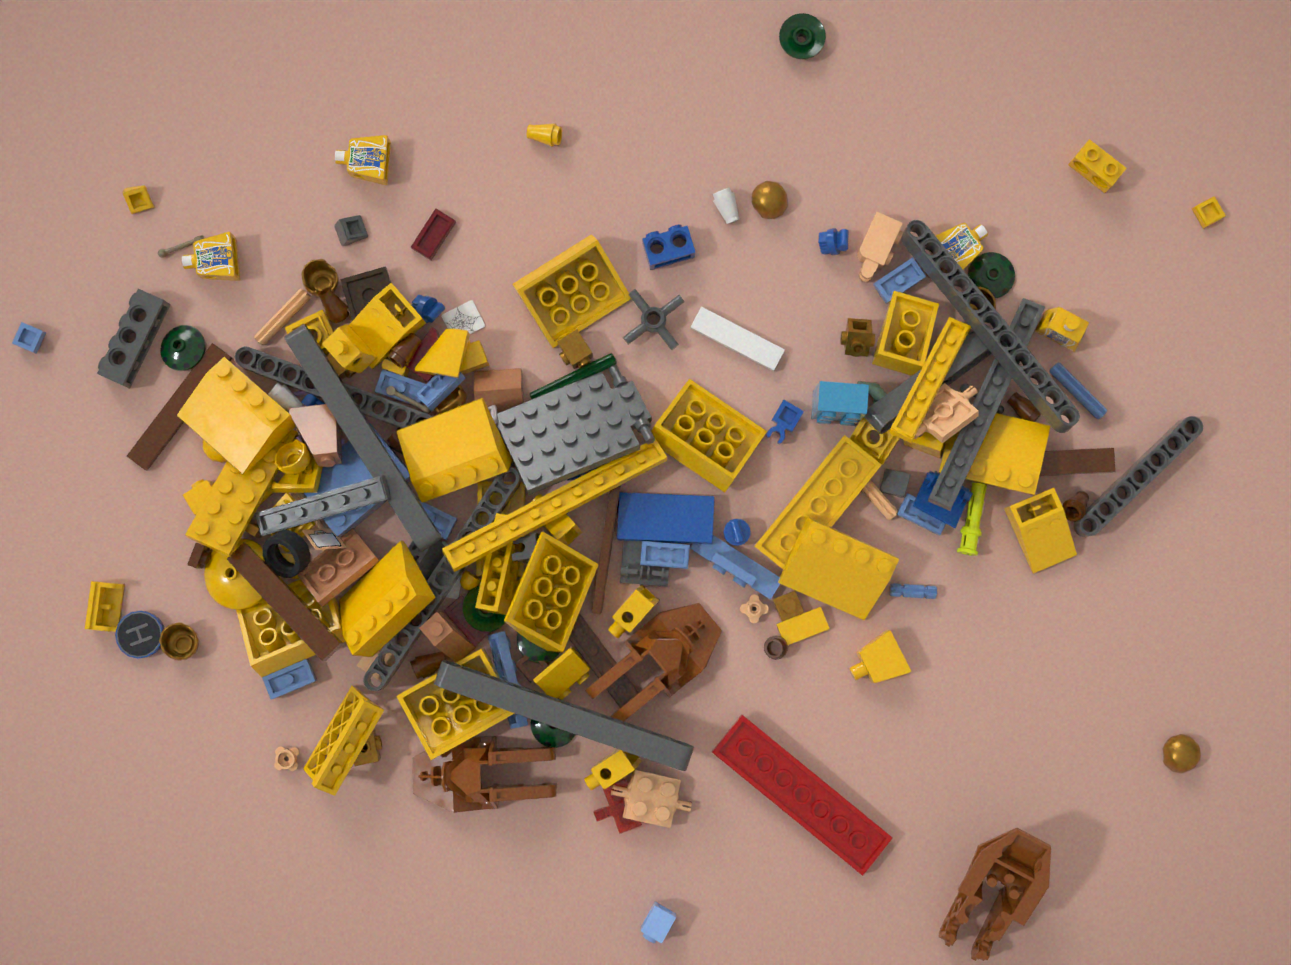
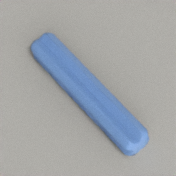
M1056 363L1050 369V373L1096 419H1100L1106 414L1107 409L1061 363Z

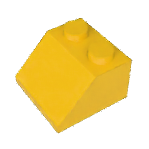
M571 647L533 680L547 695L563 700L572 692L569 689L570 686L575 682L580 685L590 676L587 672L591 668L578 652Z

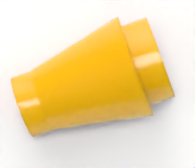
M556 123L529 124L526 136L529 139L554 147V145H560L562 127L557 126Z

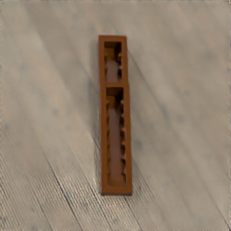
M1114 448L1045 451L1039 476L1116 472Z
M243 542L227 558L234 568L322 661H327L344 644L246 542Z

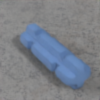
M893 583L890 585V596L900 597L903 595V597L910 598L925 597L926 599H935L937 597V587L910 584L901 586V584Z

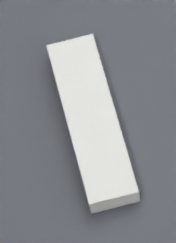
M703 307L700 308L690 329L773 372L785 349Z

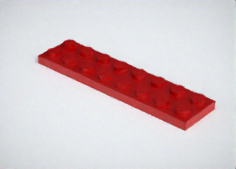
M742 714L712 750L714 755L862 876L893 839L892 836Z

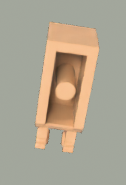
M876 212L857 253L858 260L863 262L858 275L860 281H870L876 269L881 270L884 264L889 265L894 254L890 250L894 243L898 245L903 235V231L900 230L902 222Z

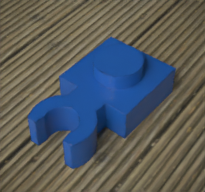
M783 400L771 420L777 425L769 429L766 437L769 438L773 432H777L780 435L777 444H781L785 439V429L792 433L804 411Z

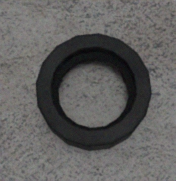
M281 530L265 541L262 555L265 563L278 576L292 578L308 566L311 553L304 539L297 533L290 530ZM278 544L285 546L291 552L295 564L287 561L282 556Z

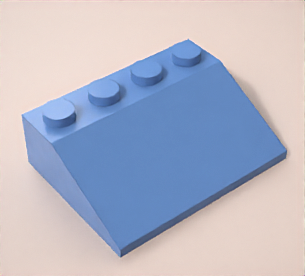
M371 425L403 477L409 483L411 479L407 466ZM348 441L342 446V464L323 467L317 493L304 494L306 497H311L372 479L373 477L351 442ZM387 500L326 517L323 520L337 537H342L352 528L354 529Z

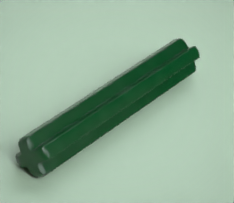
M610 353L532 391L530 397L535 399L616 365L617 361L614 355Z

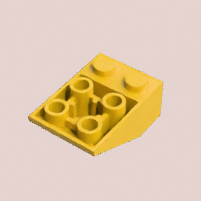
M390 283L365 306L349 326L377 356L369 365L371 369H374L391 353V348L411 333H416L426 322L396 287Z
M1054 488L1004 508L1033 574L1077 555L1064 509Z

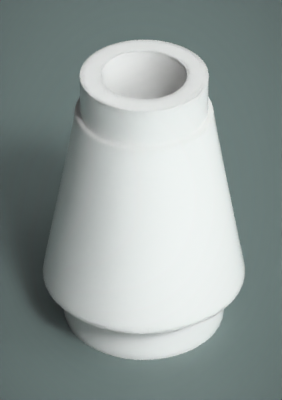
M730 187L712 194L714 197L713 203L726 221V224L740 219L735 193L731 191Z
M277 382L268 394L288 412L289 408L303 406V403L285 384L282 385Z

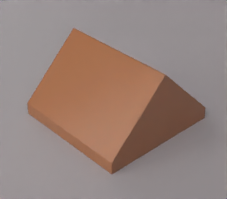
M522 368L475 371L474 399L483 398L487 407L496 405L497 413L524 403Z

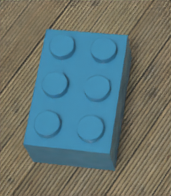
M820 381L813 390L811 419H816L818 424H831V421H840V425L854 426L855 423H858L867 414L869 385Z

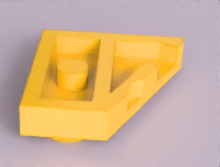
M311 454L310 463L304 471L297 475L284 474L278 483L274 482L271 489L275 493H317L323 466L318 467Z

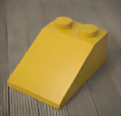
M893 291L877 341L872 364L911 376L921 370L925 364L939 304Z

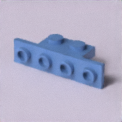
M714 535L712 544H692L690 547L691 550L714 564L712 568L723 575L726 572L734 576L732 581L743 588L748 585L770 600L780 585L778 583L779 576Z

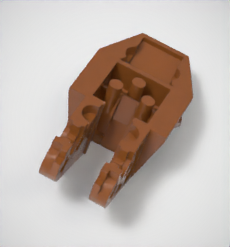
M700 603L662 611L624 642L631 652L585 691L593 700L635 664L641 662L647 654H650L664 673L658 677L655 676L653 681L610 716L625 721L662 690L670 698L706 668L722 630Z
M496 736L472 737L430 760L425 750L413 757V794L453 813L498 809V801L556 797L557 783L525 785L524 783L501 785L494 783L492 786L482 789L480 774L481 765L485 764L493 766L494 764L556 760L555 747L497 748Z
M1019 828L1012 829L978 845L967 874L958 887L959 892L939 931V938L945 940V945L948 947L950 945L953 946L957 940V932L960 925L967 924L969 915L975 905L982 902L984 878L987 877V885L989 887H995L997 882L1000 881L1004 887L1000 888L999 894L971 950V959L975 961L977 959L982 961L988 960L993 942L1001 940L1013 920L1024 926L1049 888L1051 845Z

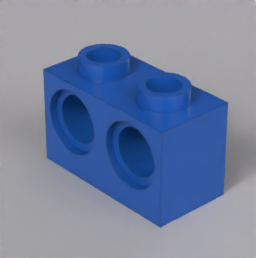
M675 225L663 233L654 231L646 234V238L642 239L650 270L695 258L696 252L688 225L684 227L682 225ZM676 238H682L686 244L683 247H676L673 241ZM655 244H659L664 250L659 254H654L650 248Z

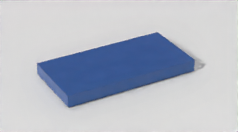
M620 492L617 540L712 544L715 497Z

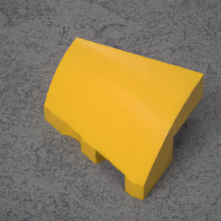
M445 329L416 365L415 372L435 376L438 374L459 379L463 357L466 355L470 337L469 332L461 329Z

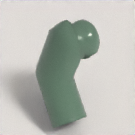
M857 381V384L869 385L868 394L874 399L873 404L887 395L879 384Z

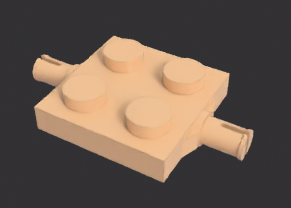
M945 383L941 385L914 439H917L924 432H928L944 443L979 416V410L972 406L968 400L978 393L977 389L971 385L960 393L951 389Z
M634 770L627 788L616 785L612 786V789L621 792L611 790V795L624 797L625 808L623 818L671 828L676 809L690 812L691 808L682 805L692 807V802L679 800L678 792L681 780L644 771Z

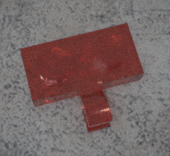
M625 779L603 789L609 806L593 811L596 821L613 816L619 834L642 825L640 821L623 818L625 808L624 797L611 795V790L621 792L612 789L613 785L627 788L628 785Z

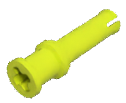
M972 483L971 492L973 494L969 500L965 526H962L960 530L962 538L960 548H957V553L978 556L976 549L978 538L982 535L979 527L987 488L985 484Z

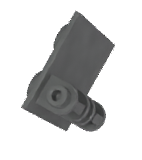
M624 541L620 583L668 587L669 567L640 565L642 541Z

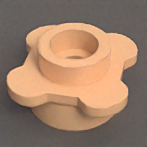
M754 594L749 597V601L746 604L740 606V612L745 613L751 623H757L759 617L768 612V606L759 600L758 595Z
M280 746L275 750L274 767L277 770L289 769L290 771H295L298 768L297 756L299 755V750L296 747L285 749Z

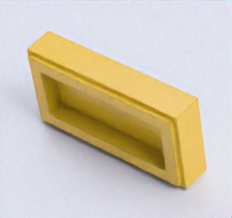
M821 607L776 624L780 636L785 639L787 645L830 629Z

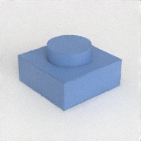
M21 322L12 344L37 354L46 332Z

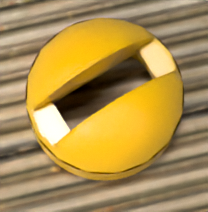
M465 570L460 579V584L465 590H472L481 582L477 576Z

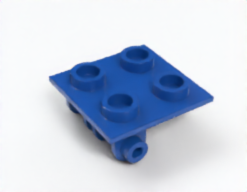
M929 471L925 476L913 507L956 528L964 507L973 493L969 491L970 488L962 486L951 511L928 502L929 496L940 475L937 471Z

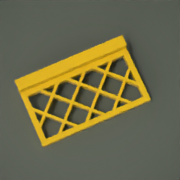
M352 685L303 768L313 780L312 785L315 788L333 796L336 795L384 712L382 707L374 704L358 688Z

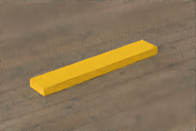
M951 317L948 318L889 431L890 434L912 443L970 331V325Z

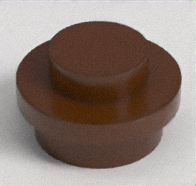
M775 635L765 641L764 651L769 658L778 660L786 655L788 645L784 638Z

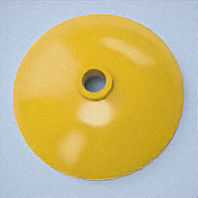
M244 538L239 540L234 551L243 542H246L265 562L262 555L263 547L260 544ZM213 550L204 571L205 584L211 597L218 604L229 609H247L258 604L263 597L227 560L229 556ZM231 569L234 570V575L232 577H230L229 575Z

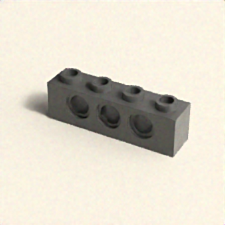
M138 289L129 300L127 313L120 318L119 329L116 335L112 336L109 341V350L106 356L101 358L97 374L130 389L171 304ZM146 311L145 320L139 322L138 317L140 313ZM136 333V339L129 343V335ZM125 354L126 359L124 363L119 365V356Z

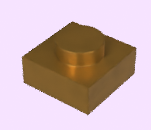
M795 590L773 599L782 622L804 613Z

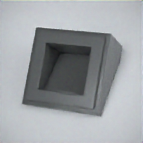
M361 215L339 219L335 224V230L341 246H346L368 237Z
M885 469L880 491L903 498L911 474Z

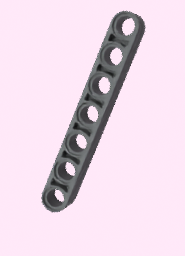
M974 331L967 335L942 385L945 383L949 386L992 354ZM921 370L867 410L864 418L879 434H883L891 428Z
M1189 416L1179 420L1086 509L1085 516L1081 520L1074 522L1076 534L1087 537L1100 532L1202 433V421L1198 417ZM1186 422L1192 425L1193 431L1191 434L1185 430ZM1169 439H1173L1175 441V450L1169 448ZM1152 455H1156L1158 457V466H1154L1152 464ZM1135 471H1139L1142 474L1141 483L1134 479ZM1119 487L1125 490L1126 495L1124 499L1119 498L1117 495ZM1102 503L1106 504L1109 509L1106 516L1100 512V505ZM1084 520L1091 522L1092 528L1090 532L1084 530Z

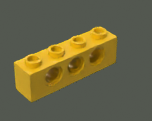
M496 513L494 521L506 515ZM511 542L486 556L475 608L497 614H507L520 563L512 560V554L522 552L523 543L513 544Z

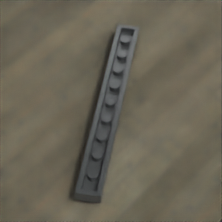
M1023 298L1010 328L1027 347L1045 306ZM1003 341L1001 345L1004 347H1008V345ZM996 358L972 405L979 410V416L961 429L928 499V502L951 511L1012 380L1011 376ZM1015 359L1016 363L1019 365L1020 360Z

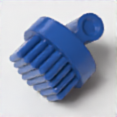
M836 228L828 229L827 232L819 233L818 243L821 254L838 255L841 251L848 250L849 231L847 229L837 231Z
M420 294L417 295L411 304L426 323H433L445 310V306L438 302L437 299Z
M742 519L730 520L724 527L726 541L734 546L746 543L751 534L749 525Z

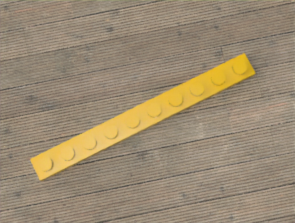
M656 439L651 444L645 443L640 446V450L608 462L442 548L443 553L453 571L456 572L666 462L667 456Z

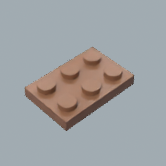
M353 528L340 538L347 548L325 549L298 574V577L322 607L379 562Z

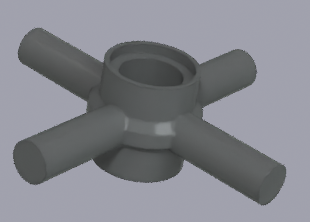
M636 289L631 291L628 295L642 312L641 324L623 337L625 342L629 345L646 331L658 332L671 350L675 349L679 344L665 327L666 316L684 303L680 295L676 296L662 308L649 307ZM655 314L659 316L660 322L656 325L649 324L647 318L650 315Z

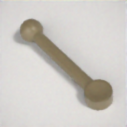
M197 236L190 241L168 249H160L158 255L164 258L168 253L193 245L195 241L204 239V236Z
M389 386L386 389L389 396L395 395L422 409L423 413L429 414L431 412L426 405L397 392L393 386Z

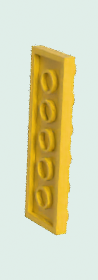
M291 430L245 475H242L227 461L185 534L186 537L230 557L279 471L274 464L275 454L279 447L288 442H294L298 432Z
M844 435L754 547L780 568L784 569L807 517L832 527L882 464Z

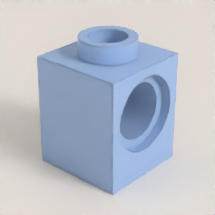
M655 901L641 925V932L644 933L643 937L652 943H656V941L662 943L676 919V913Z

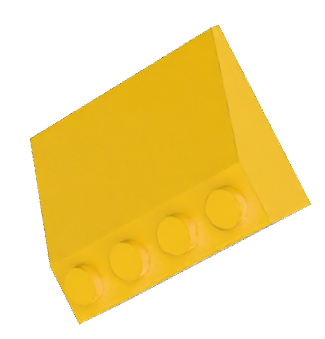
M592 234L512 284L552 348L558 345L557 341L576 329L580 332L631 299L628 295L629 292L598 239Z
M225 357L205 374L177 414L186 425L242 475H245L296 427L291 415Z
M688 379L651 430L664 452L724 493L767 432L691 379Z
M483 398L397 430L411 482L422 503L507 472L513 462Z
M996 413L966 480L1035 495L1050 425ZM960 431L946 441L939 473H941Z
M807 517L778 583L865 620L889 583L899 559L888 552Z
M541 532L504 622L535 645L547 651L563 652L599 564L545 532Z
M401 540L339 600L342 636L353 656L373 657L435 599L405 541Z
M301 579L288 584L312 609L311 611L344 643L340 608L336 598L334 597L322 607ZM264 598L250 608L236 610L250 666L261 678L316 655Z
M481 648L456 662L459 665L500 678L485 648ZM437 674L396 696L430 760L515 714L436 686L434 682Z

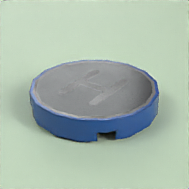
M146 611L131 612L124 616L117 625L115 633L116 643L120 650L129 657L137 659L150 657L161 648L159 639L161 632L164 630V625L152 613Z

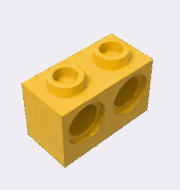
M1090 139L1068 164L1103 193H1106L1126 170L1124 165Z

